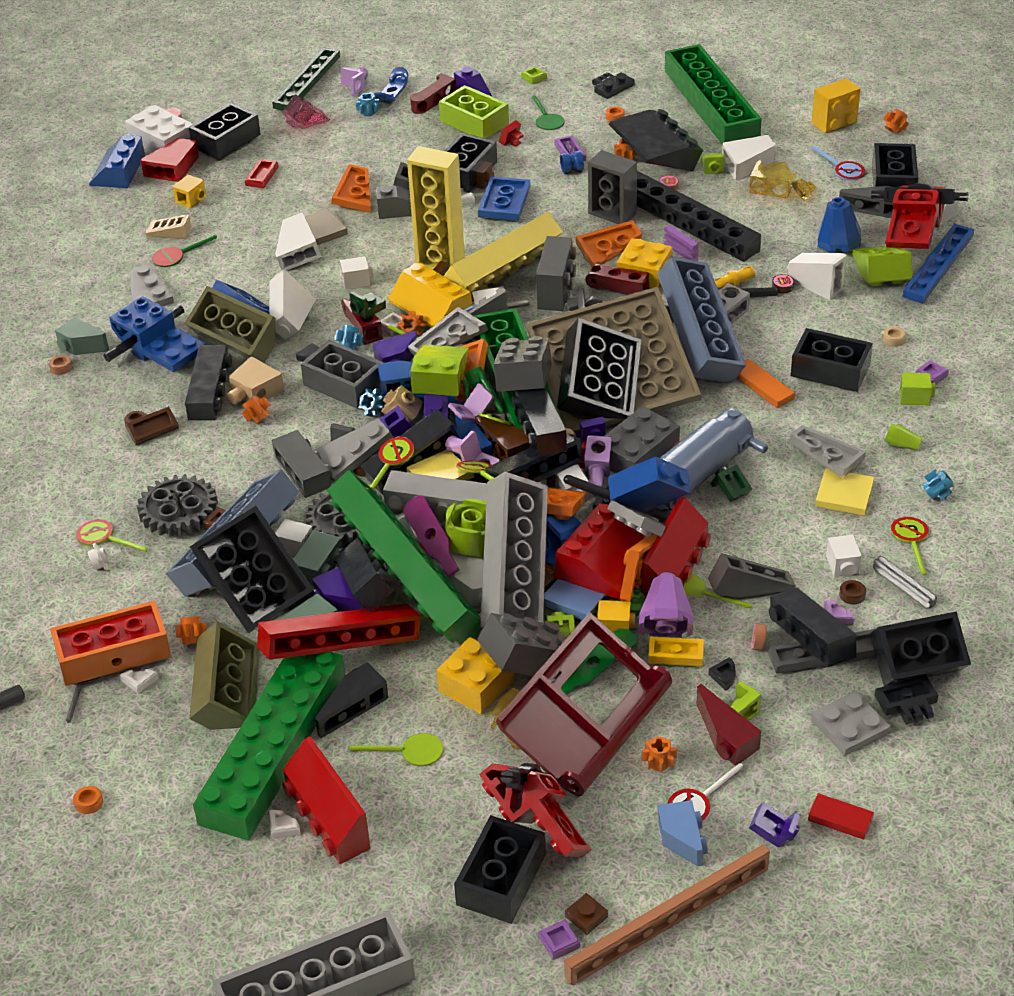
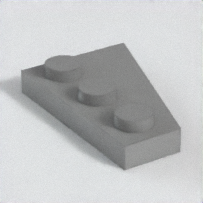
M150 264L140 265L130 270L132 302L144 296L160 306L174 303L172 294Z
M378 418L315 450L319 452L322 462L329 465L333 478L337 481L348 470L352 472L379 450L387 440L394 436Z

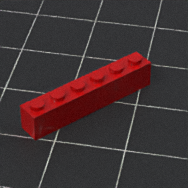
M406 603L376 607L371 612L368 609L258 622L257 648L269 660L419 640L420 614Z

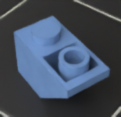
M693 801L657 805L658 823L663 846L692 864L703 866V854H708L707 841L705 836H700L699 829L703 828L700 811L695 812Z

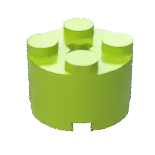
M465 499L462 504L455 506L454 503L447 509L445 533L450 539L451 553L484 558L485 501Z

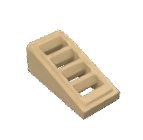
M182 215L151 221L145 234L149 237L186 239L191 229L190 216Z

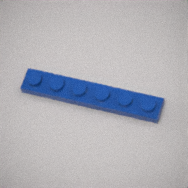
M954 223L904 288L902 297L923 304L972 239L974 229Z

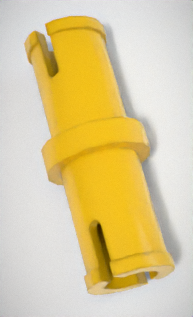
M749 265L735 272L733 270L729 271L727 275L714 279L717 289H722L728 283L738 287L740 283L754 279L755 271Z

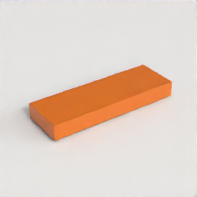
M749 358L744 360L746 367L736 378L773 406L778 408L795 398V392Z

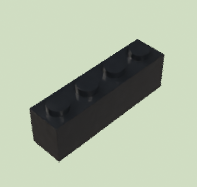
M199 345L185 400L188 420H216L217 412H221V397L225 396L224 382H228V368L232 366V356L228 354L226 345Z
M546 389L515 390V397H512L514 412L517 411L519 423H523V430L525 435H528L530 447H535L538 456L568 451L566 429Z
M436 409L402 434L400 437H406L414 444V453L408 461L395 466L390 465L375 488L383 495V488L391 470L407 472L406 467L444 451L447 448L445 444L448 437L453 435L459 438L453 423ZM378 452L360 465L371 484L385 463L380 460Z
M567 435L568 451L538 456L535 447H530L485 468V471L494 478L504 472H508L540 482L584 461L580 438Z
M357 537L335 559L353 596L371 612L394 591L390 584L392 578L386 572V567L373 555L374 549L371 546L368 547Z
M798 587L770 596L769 616L771 620L825 665L830 667L857 658L856 633Z

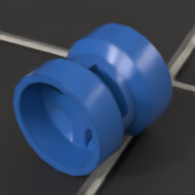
M580 150L574 151L573 154H568L567 152L560 154V165L563 173H570L571 170H584V159Z

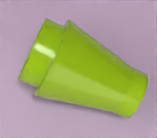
M891 423L884 441L890 443L889 446L918 450L922 437L899 423L897 425Z

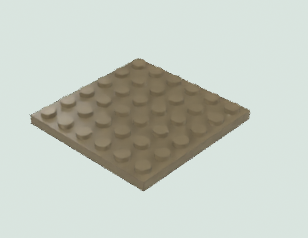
M658 287L526 324L530 337L541 336L543 339L549 338L552 366L547 384L556 406L566 334L578 317L641 339L634 412L644 406L656 413L701 400V392ZM558 409L564 427L571 429L575 436L576 432L580 431L581 421L598 418L576 416ZM603 418L606 422V427L621 423L625 420Z

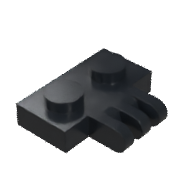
M606 72L594 78L592 84L595 85L594 92L609 99L634 86L635 79L622 72L615 76Z
M927 676L875 688L874 696L886 716L900 713L906 724L913 723V717L916 722L923 721V714L926 719L934 717L930 704L937 703L938 694Z

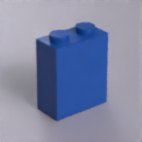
M656 456L608 477L610 500L642 513L690 494L688 470Z

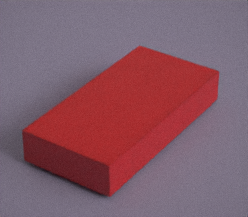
M260 159L245 179V186L265 188L278 169V162Z
M818 793L808 814V821L864 840L873 820L874 812Z

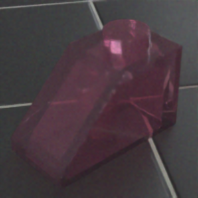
M296 94L282 112L287 118L286 122L293 128L298 126L301 129L329 122L330 120L323 110Z

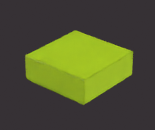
M534 66L522 71L521 78L534 85L547 79V73Z

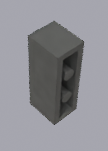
M298 430L272 439L275 459L305 498L331 487L330 478L333 477L331 468L328 464L322 462L319 452L311 448L307 437H303Z

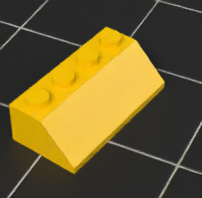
M422 263L413 264L410 268L403 270L388 297L389 302L409 314L410 311H414L416 316L419 314L423 315L422 322L430 328L457 307L465 310L473 306L470 291Z

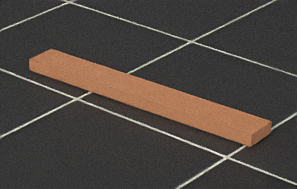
M764 844L567 958L564 960L566 980L570 985L580 982L768 870L770 851Z

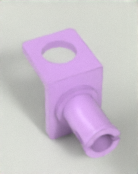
M359 67L357 70L341 68V85L351 87L352 96L364 90V79L368 76L367 69L365 67Z
M480 383L477 384L464 405L449 403L448 405L461 420L475 422L474 416H477L478 413H496L495 409H498L493 402L494 396Z
M471 431L463 440L453 435L446 440V449L460 454L462 461H489L492 465L500 462L498 458L481 451L476 432Z
M588 436L584 460L585 473L589 475L588 481L602 487L603 477L610 476L609 459L612 440L611 437ZM600 442L606 448L602 453H594L591 449L592 445Z

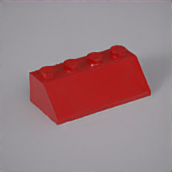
M686 497L678 499L664 524L665 530L662 536H657L643 561L642 593L645 596L648 594L653 579L661 573H673L681 579L684 587V582H689L691 579L694 564L698 565L700 562L702 549L707 548L710 543L711 534L708 533L707 520Z
M311 736L305 738L283 769L285 781L282 782V786L288 798L293 797L296 800L295 805L301 817L307 816L309 819L308 823L314 836L320 835L323 839L322 844L329 857L334 855L338 863L342 864L371 849L366 813Z

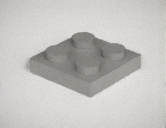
M857 691L811 713V721L844 756L890 733L891 726Z

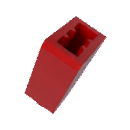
M178 138L140 160L143 177L179 182L199 158L197 141Z

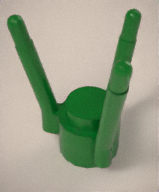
M475 367L465 372L466 379L461 382L464 386L466 401L471 395L470 387L472 386L474 390L477 384L480 383L494 396L493 402L500 413H503L504 409L487 382L482 367Z

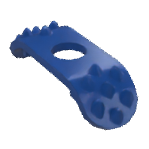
M404 67L393 69L388 85L382 92L374 93L376 99H379L380 103L382 101L384 103L385 101L391 103L392 100H395L408 83V71Z

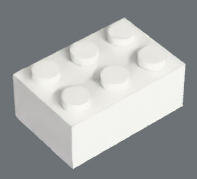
M155 105L148 107L145 111L125 121L127 133L134 136H142L144 149L152 153L178 138L191 140L188 127L193 125L192 123Z

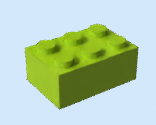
M465 85L439 101L440 122L473 136L487 139L509 124L508 103Z

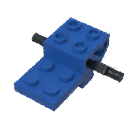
M141 296L109 317L111 328L121 340V343L103 356L107 362H110L132 348L131 353L144 362L151 359L174 373L195 359L199 345H206V343L175 327L174 319L185 313L181 305L169 311Z

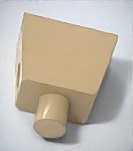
M251 356L230 375L231 391L227 393V399L233 405H236L241 400L247 402L255 395L259 399L264 396L266 399H269L284 391L282 373Z

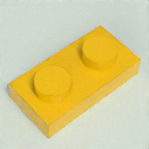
M650 636L648 664L703 667L704 639Z

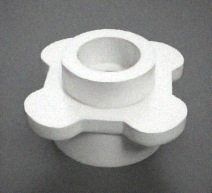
M94 543V549L88 552L92 565L96 570L102 567L105 571L109 570L107 562L110 561L107 551L104 547L99 549L98 545Z

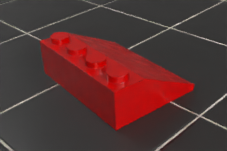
M599 503L557 550L554 578L626 601L620 599L626 565L623 563L624 556L628 549L647 536L615 519V513L607 509L608 504Z

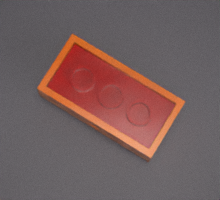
M155 600L50 628L65 686L171 657L167 633Z

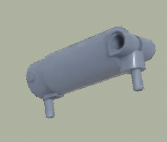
M730 408L724 410L716 418L706 421L660 458L688 470L690 492H692L749 446L761 453H766L768 445L754 438L752 425L743 413ZM678 499L656 508L661 510L664 508L673 509Z

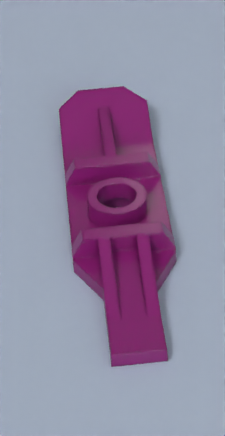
M423 495L415 496L406 503L403 512L427 554L439 560L447 575L451 577L460 569L450 553V539L431 510L426 498ZM436 532L435 538L430 540V535Z

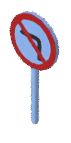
M812 146L814 151L836 165L835 174L839 178L857 180L864 176L865 169L861 164L853 161L838 162L816 146Z

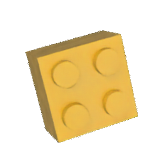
M845 78L814 89L812 124L824 133H828L856 123L861 88Z
M631 238L617 261V267L649 272L650 289L655 287L659 289L661 283L658 273L670 256H672V246Z
M471 637L436 670L438 691L481 715L514 681V673L501 671L481 644Z

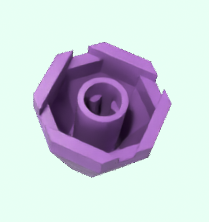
M661 573L653 579L639 614L640 634L644 635L645 630L649 632V638L650 636L682 638V634L687 632V637L693 635V613L682 581L673 573Z

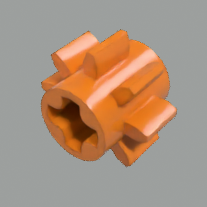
M894 109L893 112H887L883 118L886 122L884 127L895 134L899 131H905L909 125L906 119L908 116L898 109Z
M623 139L619 140V144L614 145L615 155L633 160L634 156H639Z
M410 311L409 316L401 314L402 320L397 325L401 326L402 331L407 333L415 331L417 335L422 336L423 328L427 327L422 322L424 316L420 314L416 316L414 311Z
M255 395L242 404L246 409L242 412V415L247 422L253 419L255 423H258L270 414L267 408L271 405L265 396L259 399Z
M200 616L180 618L181 625H175L176 638L182 637V644L197 643V637L207 630V623H201Z
M656 736L651 741H645V749L642 750V761H648L649 770L653 769L661 773L668 767H674V759L677 758V748H671V739L667 740L666 738Z

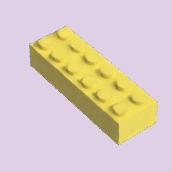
M418 146L407 159L415 262L422 263L433 270L440 261L447 262L450 268L451 265L465 258L459 155Z
M548 211L454 263L445 273L444 277L470 291L471 294L472 291L485 290L488 288V284L493 283L495 285L499 283L507 273L511 276L520 269L521 265L524 264L526 267L536 260L535 257H541L546 237H559L563 231Z

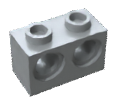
M729 283L718 290L730 324L749 311V292Z

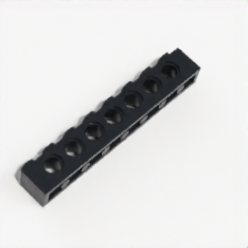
M637 171V206L742 262L760 252V233Z

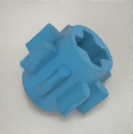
M363 93L358 97V101H356V110H360V114L364 116H372L378 112L377 108H380L379 99H376L372 93Z
M343 325L342 330H336L334 340L339 341L341 345L355 350L356 346L362 345L364 335L358 334L359 328Z
M366 388L365 393L359 396L360 405L358 408L365 410V416H381L380 412L385 405L383 401L385 396L381 395V389L375 388L372 390Z
M935 469L924 476L927 481L922 486L932 499L938 496L942 500L952 493L949 488L954 486V483L944 470L938 473Z

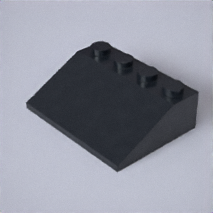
M649 109L609 122L608 125L648 164L694 171L703 152L698 142L687 135L688 132L680 128L678 122L668 116V112L662 109L657 111Z
M578 317L566 334L557 408L561 411L584 417L626 419L633 414L641 339Z
M256 505L190 546L191 551L247 633L258 629V622L272 621L296 608L313 595L314 589Z

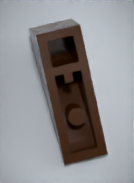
M480 415L474 416L475 424L491 442L492 452L500 461L530 448L528 435H525L522 429Z

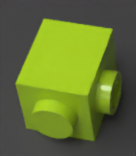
M902 372L899 388L901 405L929 406L930 397L935 396V383H931L930 373Z

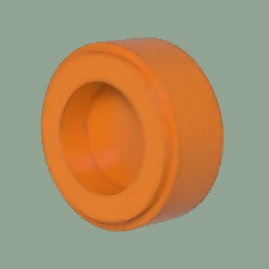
M614 106L606 110V119L608 121L625 117V110L621 107Z
M85 786L74 794L73 802L79 813L91 814L102 807L103 796L97 787Z

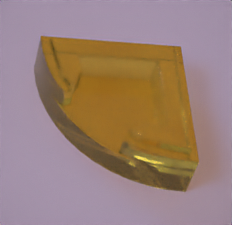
M797 179L791 183L802 200L806 199L816 189L812 182H807L803 179Z

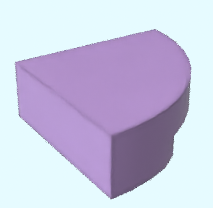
M825 600V610L844 625H854V616L850 610L838 606V603L835 601Z

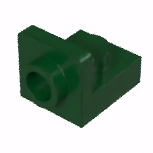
M354 291L349 293L351 310L365 319L386 308L385 300L371 292L364 296Z
M738 465L729 469L727 466L722 467L714 473L715 478L710 483L712 487L719 485L729 502L752 491L751 485Z

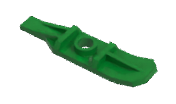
M628 629L613 631L631 649L637 646L638 637ZM596 645L562 685V692L567 695L581 685L590 684L597 676L616 662L617 659L602 645ZM592 663L599 664L597 667H590Z

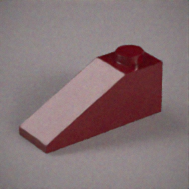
M698 685L696 704L716 751L722 759L729 760L735 766L742 763L760 749L761 730L704 685Z

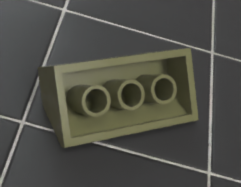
M206 286L184 323L196 334L219 345H226L227 349L246 358L252 356L263 363L266 362L275 344L276 318L209 286Z
M218 621L197 637L189 715L190 720L210 730L240 728L255 705L259 656L257 643Z

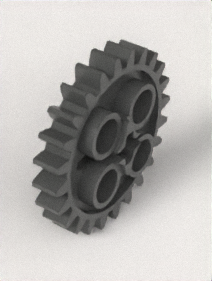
M175 474L172 480L164 477V482L162 483L157 480L155 481V487L147 486L148 492H141L142 498L138 499L139 505H137L140 522H143L144 528L150 527V532L152 533L158 530L160 536L168 532L169 537H171L174 532L182 536L183 531L192 534V528L201 530L200 524H203V521L217 508L218 499L215 488L211 487L210 482L205 483L204 478L197 481L196 475L187 479V475L184 474L182 478L178 479ZM172 493L175 494L179 508L182 510L184 517H181L178 511L176 501L173 499Z
M320 493V499H313V505H308V512H305V521L307 525L312 526V531L316 530L341 537L342 548L347 542L352 543L357 537L359 538L360 532L356 528L353 529L345 521L344 517L346 515L342 511L339 512L330 503V500L333 499L330 494Z

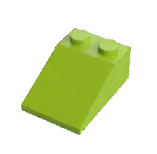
M886 246L851 250L863 280L870 283L871 286L884 285V281L901 284L905 283V279H912V257L909 251L901 248H886Z
M423 345L415 354L410 370L412 393L459 396L469 347Z

